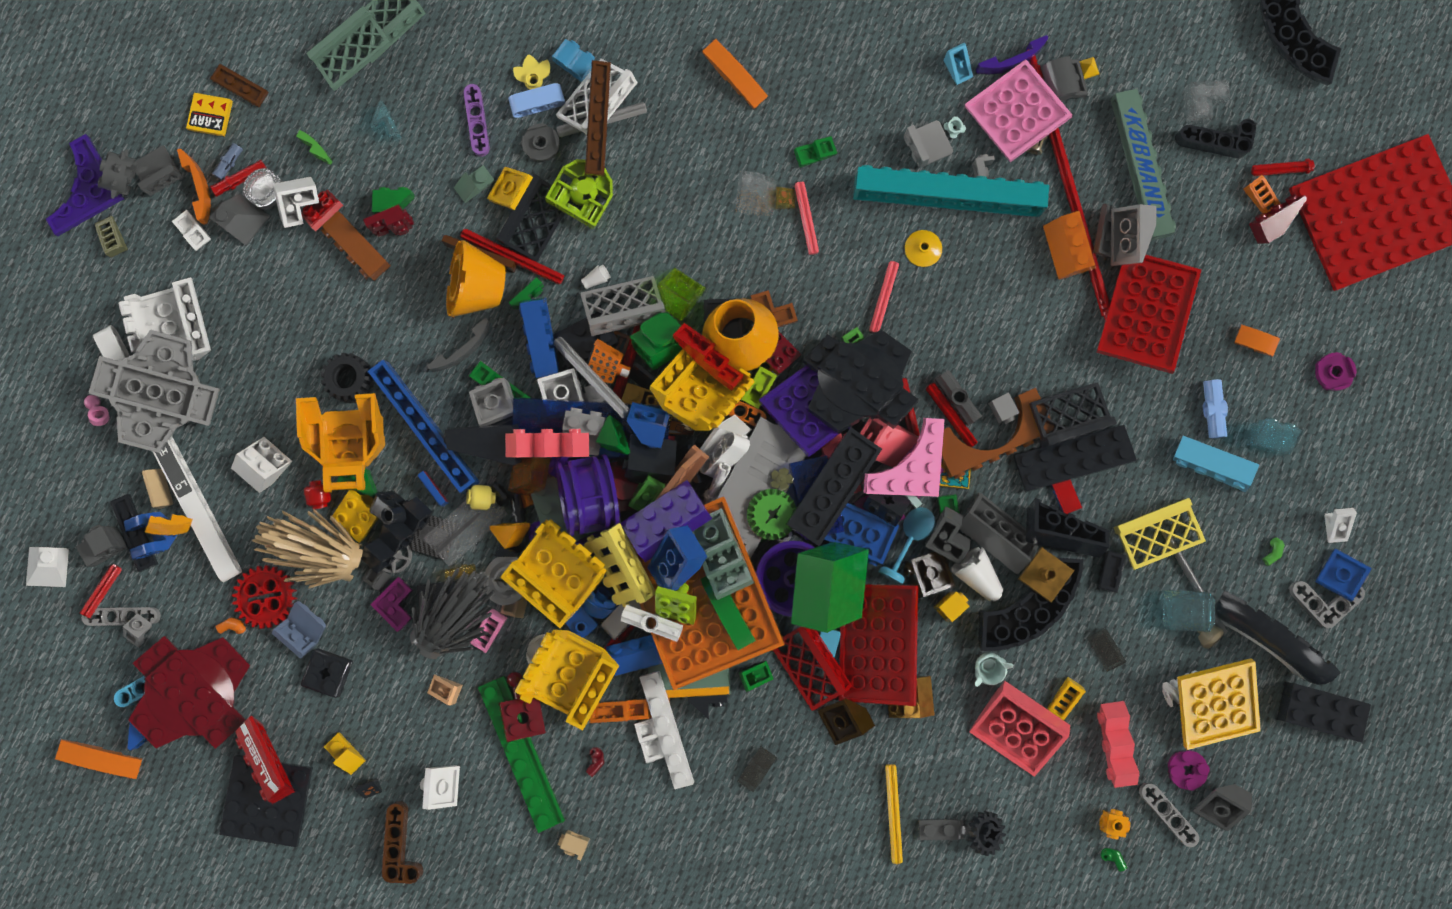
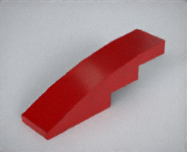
M684 323L673 334V338L685 352L730 391H733L742 381L744 375L728 365L730 360L714 349L716 344Z

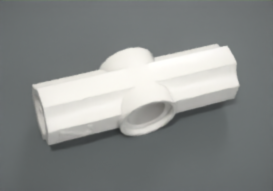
M626 605L621 615L622 622L676 642L683 628L682 624L630 605ZM651 617L656 620V626L653 629L648 626V620Z

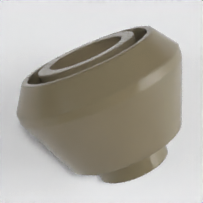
M1205 624L1198 631L1200 634L1198 639L1205 649H1210L1224 635L1223 629L1213 624L1209 626Z

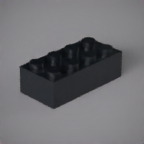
M1285 682L1276 720L1363 743L1371 704L1296 683Z

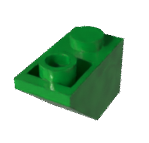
M380 187L379 190H372V213L375 215L398 204L404 209L414 199V194L406 187H398L397 190Z

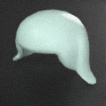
M990 652L980 655L975 663V677L977 679L975 686L978 687L981 683L997 685L1006 677L1007 669L1013 668L1014 665L1007 663L1004 658Z

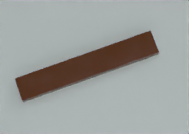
M595 60L591 62L585 175L604 177L611 62Z

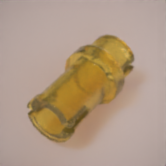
M462 564L461 567L445 569V578L447 579L448 576L452 577L457 568H459V572L455 579H459L464 571L470 576L476 570L474 564Z

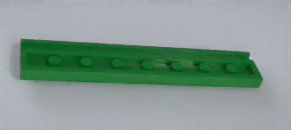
M502 676L478 687L538 833L564 822L565 818L531 737L506 742L499 703L515 700L506 677ZM519 713L517 716L518 722L525 724L521 713Z

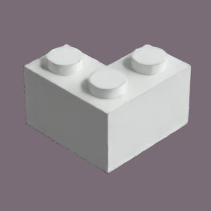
M306 177L273 184L277 207L284 228L304 224L300 206L319 203L316 185L312 178Z

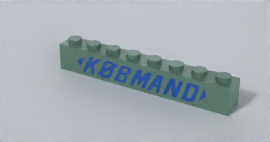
M1138 89L1115 93L1111 98V104L1138 205L1156 206V227L1151 241L1170 237L1175 233L1176 224L1174 219L1171 218V205L1166 199V186L1161 180L1162 172L1160 166L1157 165L1156 149L1152 146V133L1147 127V114L1143 112L1142 96L1138 93Z

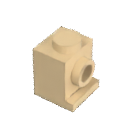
M568 830L565 835L561 834L558 845L561 846L560 848L564 850L565 854L575 856L576 854L578 855L577 859L581 861L590 838Z

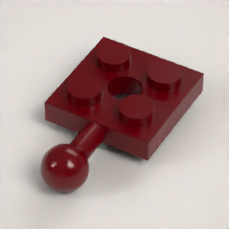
M512 672L507 678L508 684L513 687L515 700L499 703L506 742L546 733L540 701L533 698L529 704L521 700L520 695L515 692L520 680L523 679L519 672ZM521 712L527 715L528 719L525 724H521L517 720V716Z

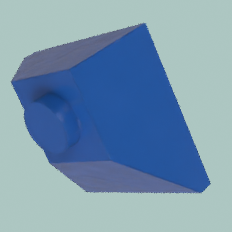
M632 402L627 423L642 444L650 448H661L670 414L663 409Z

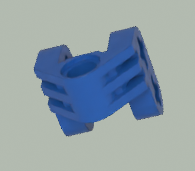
M161 512L146 513L125 520L124 526L126 531H134L146 527L150 516L170 519ZM152 534L154 542L145 543L130 549L132 560L145 558L168 550L177 535Z

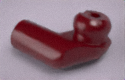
M593 747L589 752L592 764L586 772L591 777L604 765L603 751L598 747Z

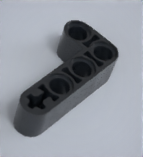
M1244 119L1234 128L1233 134L1194 125H1185L1175 135V142L1185 148L1232 158H1242L1253 148L1256 124L1251 119ZM1242 127L1247 130V133L1242 130ZM1201 137H1204L1207 143L1203 142ZM1220 141L1225 143V147L1220 144ZM1238 145H1241L1244 151L1239 149Z

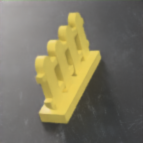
M620 523L600 532L601 536L594 538L593 535L587 537L588 541L584 544V547L591 553L594 552L596 557L605 564L604 568L607 571L602 581L606 587H613L615 594L612 595V601L616 605L622 604L623 607H626V605H629V601L636 600L637 603L641 604L655 595L656 590ZM608 547L611 553L603 555L601 549ZM617 565L620 570L613 573L610 567ZM626 582L629 588L622 590L619 584Z

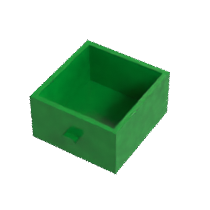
M832 542L798 553L791 624L828 633L862 618L869 549Z

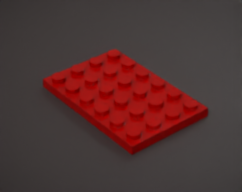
M1145 255L1143 263L1121 265L1096 353L1173 374L1202 269L1150 255Z
M865 584L862 618L840 627V667L852 684V687L843 695H839V701L846 698L860 703L916 706L918 586Z

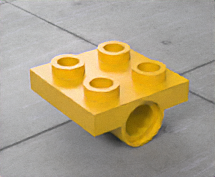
M351 489L347 492L332 517L340 522L348 534L360 543L372 529L378 517L369 511L373 498L365 494L360 495L354 489Z

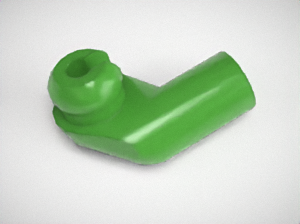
M1273 538L1270 541V546L1273 547L1272 552L1262 558L1267 566H1270L1282 557L1285 545L1279 538Z

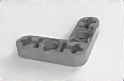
M1294 582L1289 589L1292 597L1319 626L1324 628L1335 626L1365 597V590L1361 587L1357 597L1351 603L1337 595L1330 603L1326 604L1306 582ZM1297 586H1298V587H1303L1302 592H1303L1305 595H1309V594H1310V596L1305 597L1302 593H1298V594H1297V591H1298ZM1311 599L1317 601L1318 605L1315 610L1309 607ZM1338 601H1342L1345 605L1342 612L1336 609ZM1324 615H1331L1328 619L1330 621L1329 623L1323 622L1325 620V618L1323 617Z

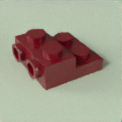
M399 204L363 219L366 227L375 236L386 235L389 232L388 230H391L395 235H405L409 232V229L413 228L412 225H415L412 216L408 214L406 209L403 210Z

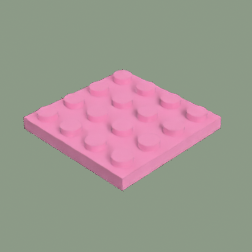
M1026 59L965 104L968 112L1009 162L1015 160L1072 118L1071 112Z

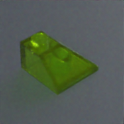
M676 268L659 282L657 286L666 311L681 321L690 313L706 289Z

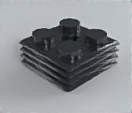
M319 648L314 649L301 686L334 698L340 697L353 661ZM328 669L330 676L325 677L323 671Z

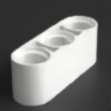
M734 432L728 433L708 454L709 458L701 467L700 472L714 478L720 463H727L732 468L748 451L750 446L749 439Z

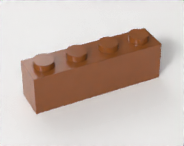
M339 211L322 225V233L328 239L332 237L336 241L334 245L341 252L346 251L348 254L346 258L353 265L358 264L361 267L359 272L366 279L370 277L375 281L391 266Z

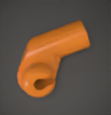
M229 618L216 625V630L220 634L229 629L236 631L237 634H242L245 632L246 626L242 620Z

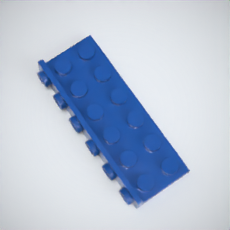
M793 480L787 494L794 500L797 507L810 486ZM847 503L822 543L826 540L830 543L838 542L869 549L868 563L877 567L878 563L883 565L899 525L897 524L895 527L878 516Z

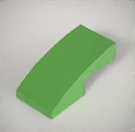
M299 130L296 137L302 143L311 147L309 152L314 157L331 165L332 160L326 151L311 136Z

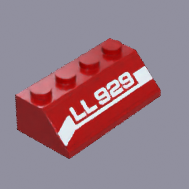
M250 716L235 731L238 737L235 741L240 749L243 748L246 754L243 758L246 764L251 766L254 771L251 775L256 784L259 783L262 788L259 792L263 800L274 804L295 791L263 724L253 716Z

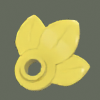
M527 55L523 62V67L513 68L514 76L518 81L523 82L529 90L541 87L543 80L550 74V63L548 60L538 63L534 57ZM536 79L537 82L535 84H531V80Z

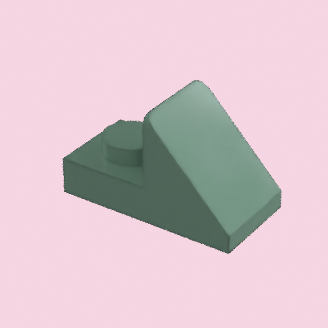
M483 165L469 176L465 172L454 189L464 203H466L493 184L495 180Z

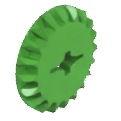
M766 489L757 493L751 499L747 509V520L753 532L761 538L768 540H777L785 537L792 531L785 524L796 509L794 500L787 493L778 489ZM777 509V518L769 519L770 514L768 511Z

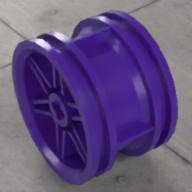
M606 454L601 455L600 459L592 456L568 460L565 465H562L561 462H556L560 504L565 527L569 535L574 536L576 531L581 535L608 530L610 525L614 526L620 523L615 482Z

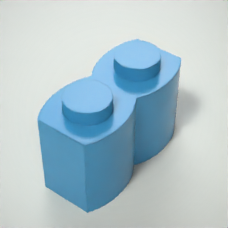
M565 39L552 55V59L558 66L582 82L591 71V62L595 57L588 51L583 52L580 50V46L575 41Z

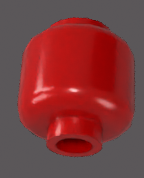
M321 480L310 481L309 486L304 488L305 500L308 506H311L312 509L328 506L327 503L331 501L330 492H324Z

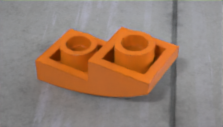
M1241 324L1235 344L1273 357L1280 338Z

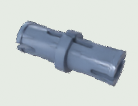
M232 143L226 154L221 156V161L212 172V175L219 180H223L230 168L235 166L234 162L243 149Z

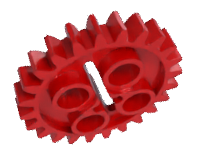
M265 565L264 569L262 566H257L256 570L250 568V575L243 573L244 580L237 579L240 586L233 587L238 591L236 594H232L233 597L237 598L232 604L238 605V608L234 611L241 612L239 619L246 617L245 624L252 622V627H257L259 624V628L262 629L265 626L272 628L273 623L279 625L280 620L284 621L287 619L285 614L289 615V608L294 605L291 603L292 600L297 599V597L292 596V593L297 591V589H291L294 582H284L286 578H290V575L283 576L284 570L277 572V567H272L271 570L268 565ZM272 580L276 584L274 590H271L269 587V584ZM253 584L257 588L255 594H252L250 591ZM277 592H281L280 596L268 597L264 600H255L251 602L248 601L249 598L264 596L265 594H274ZM275 599L279 602L277 609L273 608V601ZM256 603L260 606L258 613L254 612V605Z

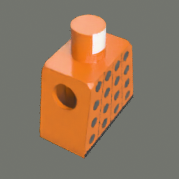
M599 339L595 341L587 364L604 382L613 383L617 375L628 378L631 367L621 364L624 356L623 353Z

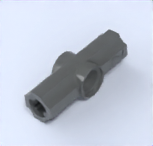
M950 370L935 379L949 399V403L957 410L967 426L982 417L969 399L967 391L962 389ZM955 394L962 396L963 401L961 403L955 401Z

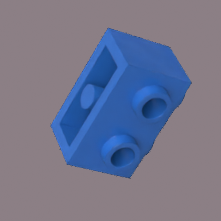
M583 605L566 622V625L570 628L569 631L582 638L588 636L599 626L598 622L585 612Z

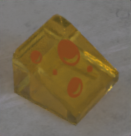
M776 187V209L795 208L794 189Z

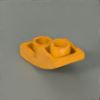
M172 514L170 520L150 516L145 533L157 535L187 533L193 519Z

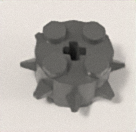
M127 149L121 151L120 154L108 151L106 160H102L100 164V171H103V174L99 178L98 187L111 191L112 199L119 194L127 196L132 189L128 185L131 184L132 178L135 179L137 162H135L136 159L128 157Z

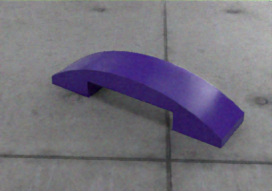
M1045 35L1031 41L1026 48L1028 51L1000 63L996 56L978 64L976 72L987 75L1009 72L1025 59L1029 62L1033 56H1036L1045 45L1048 36Z

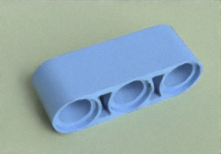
M558 83L516 93L508 98L513 117L515 118L561 107L565 104L562 88Z

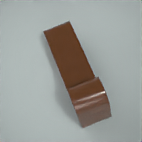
M396 801L386 811L382 877L389 883L412 884L423 875V867L418 862L405 861L408 806L403 801ZM395 808H397L398 811H401L399 815H397V812L394 811ZM393 827L399 828V836L393 834ZM391 847L398 849V856H394L391 853ZM390 867L396 869L397 876H393L390 874ZM409 868L416 870V877H412L409 874Z

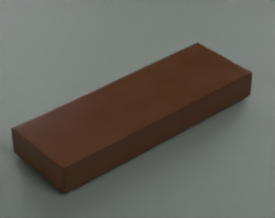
M222 64L218 65L210 78L214 83L260 108L269 93L266 89Z

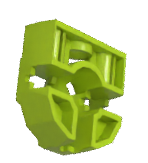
M576 159L562 167L545 200L550 205L594 229L613 197V181L606 168L604 169V177L597 176L596 180L589 175H585V160ZM563 173L573 179L570 185L560 180ZM598 194L607 199L604 206L595 201V197ZM583 195H590L591 198L583 200ZM569 199H571V201L574 202L576 205L581 206V211L575 206L569 204Z

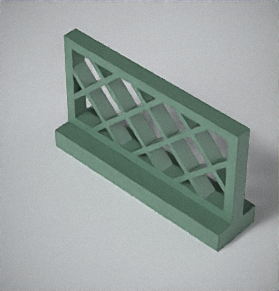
M372 0L365 6L374 17L375 15L384 14L383 21L377 23L379 26H383L382 30L392 44L426 14L416 0ZM402 1L410 2L406 8H401ZM385 2L384 9L376 10L378 3ZM389 2H397V9H388ZM388 14H396L392 21H387ZM371 23L367 26L370 27V33H372L373 24ZM356 35L351 39V43L358 45L359 36ZM364 36V39H369L366 45H370L371 37ZM376 37L374 46L381 45L384 42L383 38ZM387 47L383 52H381L377 57H375L371 61V63H373L378 57H380L389 47ZM362 49L361 53L366 57L369 49Z
M364 6L306 53L334 91L392 44L375 20L374 15ZM372 23V33L365 32L366 27ZM356 35L359 36L358 45L351 44V39ZM364 36L371 37L370 45H363ZM376 37H382L384 40L379 46H374ZM345 47L344 55L336 56L337 51ZM350 48H357L355 57H348ZM369 49L368 55L365 58H360L361 50ZM327 59H331L329 68H323L321 64ZM336 60H342L341 69H334ZM347 61H354L353 68L346 70ZM333 72L340 73L339 79L335 83L332 81Z

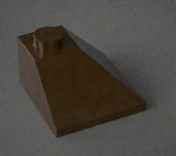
M846 698L817 710L835 745L862 736L875 726L865 707Z

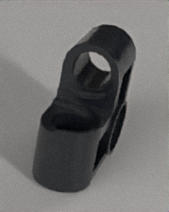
M392 490L375 494L369 509L371 514L378 517L384 524L402 523L407 519L405 509L401 506L406 500Z

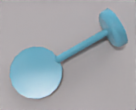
M920 507L908 513L903 523V529L909 538L893 569L883 566L879 570L880 574L899 584H903L905 578L897 570L912 541L923 540L930 536L936 524L935 516L929 509Z

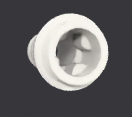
M597 265L581 281L584 287L588 289L608 282L607 279L611 277L604 265Z

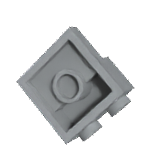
M505 378L494 379L492 383L479 385L474 390L469 391L479 426H488L517 414L512 390Z
M571 407L570 411L566 410L562 429L563 433H569V429H581V433H589V455L599 456L601 445L596 443V440L606 418L601 417L602 413L590 411L589 415L582 413L583 409Z

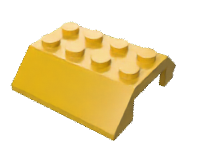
M682 349L650 385V390L664 411L695 431H710L712 428H718L725 419L724 416H727L732 411L735 404L745 395V391H748L754 384V380L750 378V373L740 368L739 372L744 377L734 390L730 391L706 372Z
M546 519L535 531L537 535L520 557L511 562L500 578L556 626L561 628L583 605L601 582L607 570L604 568L605 564L595 556L592 558V553L580 543L576 545L577 540L565 530L561 532V527L552 519L549 521Z
M553 630L552 633L546 632L540 643L542 647H538L531 660L533 663H529L523 674L524 679L520 680L515 692L520 695L521 700L529 704L535 698L567 714L565 722L583 730L619 665L604 648L571 631Z

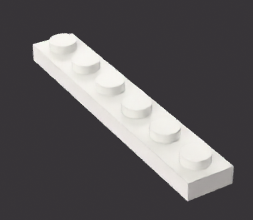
M660 671L640 676V681L674 789L693 785L694 779Z

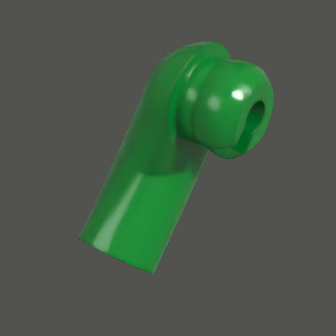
M1104 848L1101 851V858L1106 862L1107 860L1114 862L1119 872L1128 868L1120 851L1112 848Z

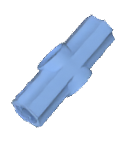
M1218 379L1204 381L1205 401L1203 403V415L1207 418L1209 438L1227 437L1225 417L1228 413L1227 402L1223 400L1222 381Z

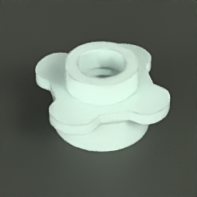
M953 117L949 123L946 122L943 126L944 130L949 132L952 139L957 138L958 134L964 133L966 130L965 125H963L958 117Z

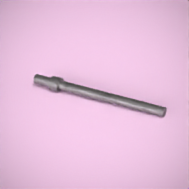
M1162 532L1164 539L1167 540L1168 534ZM1171 537L1168 546L1176 549L1178 545L1174 538ZM1182 552L1174 554L1207 611L1208 619L1215 626L1222 628L1224 634H1226L1225 626L1218 618L1214 607Z

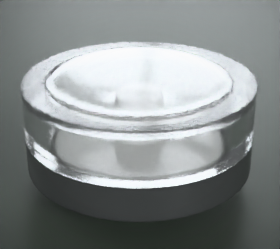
M261 168L255 170L247 177L243 185V194L257 208L269 209L277 204L273 184L283 181L271 170Z

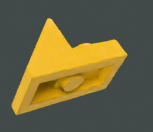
M340 732L324 746L335 759L333 764L350 775L366 761Z

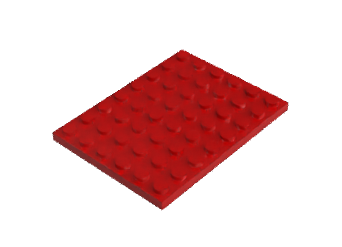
M1429 134L1289 188L1291 195H1306L1307 197L1299 213L1334 291L1452 246V185Z

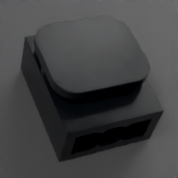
M630 434L627 441L630 453L622 461V470H625L624 477L631 482L643 483L649 475L662 483L668 484L675 475L677 441L663 439L661 448H650L642 444L635 434Z

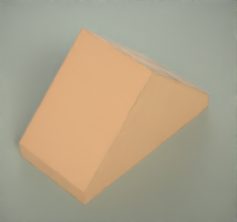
M434 675L427 693L451 706L456 703L463 685Z

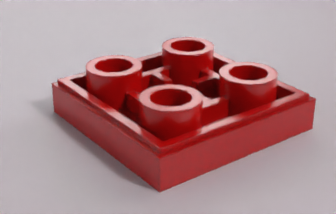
M329 190L318 194L319 203L306 205L302 210V218L314 231H317L343 206Z

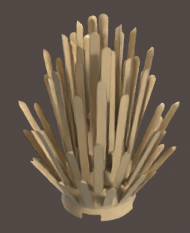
M314 508L313 512L319 518L308 511L310 517L336 538L284 511L282 513L288 516L290 521L310 531L285 520L274 519L267 516V519L273 521V525L260 522V525L256 526L259 529V534L262 535H256L252 541L264 545L267 549L256 548L254 550L273 554L276 557L288 560L264 558L262 561L274 563L273 565L304 569L303 571H296L294 574L306 576L286 578L284 582L306 581L305 585L313 588L341 579L349 582L353 579L354 576L350 574L352 570L359 566L363 550L360 548L363 545L354 542L341 523L332 516H330V520L339 531Z

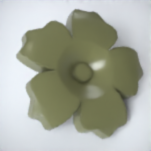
M785 467L780 469L779 472L774 470L771 473L773 481L770 484L772 488H780L781 491H786L789 488V484L793 483L794 478Z

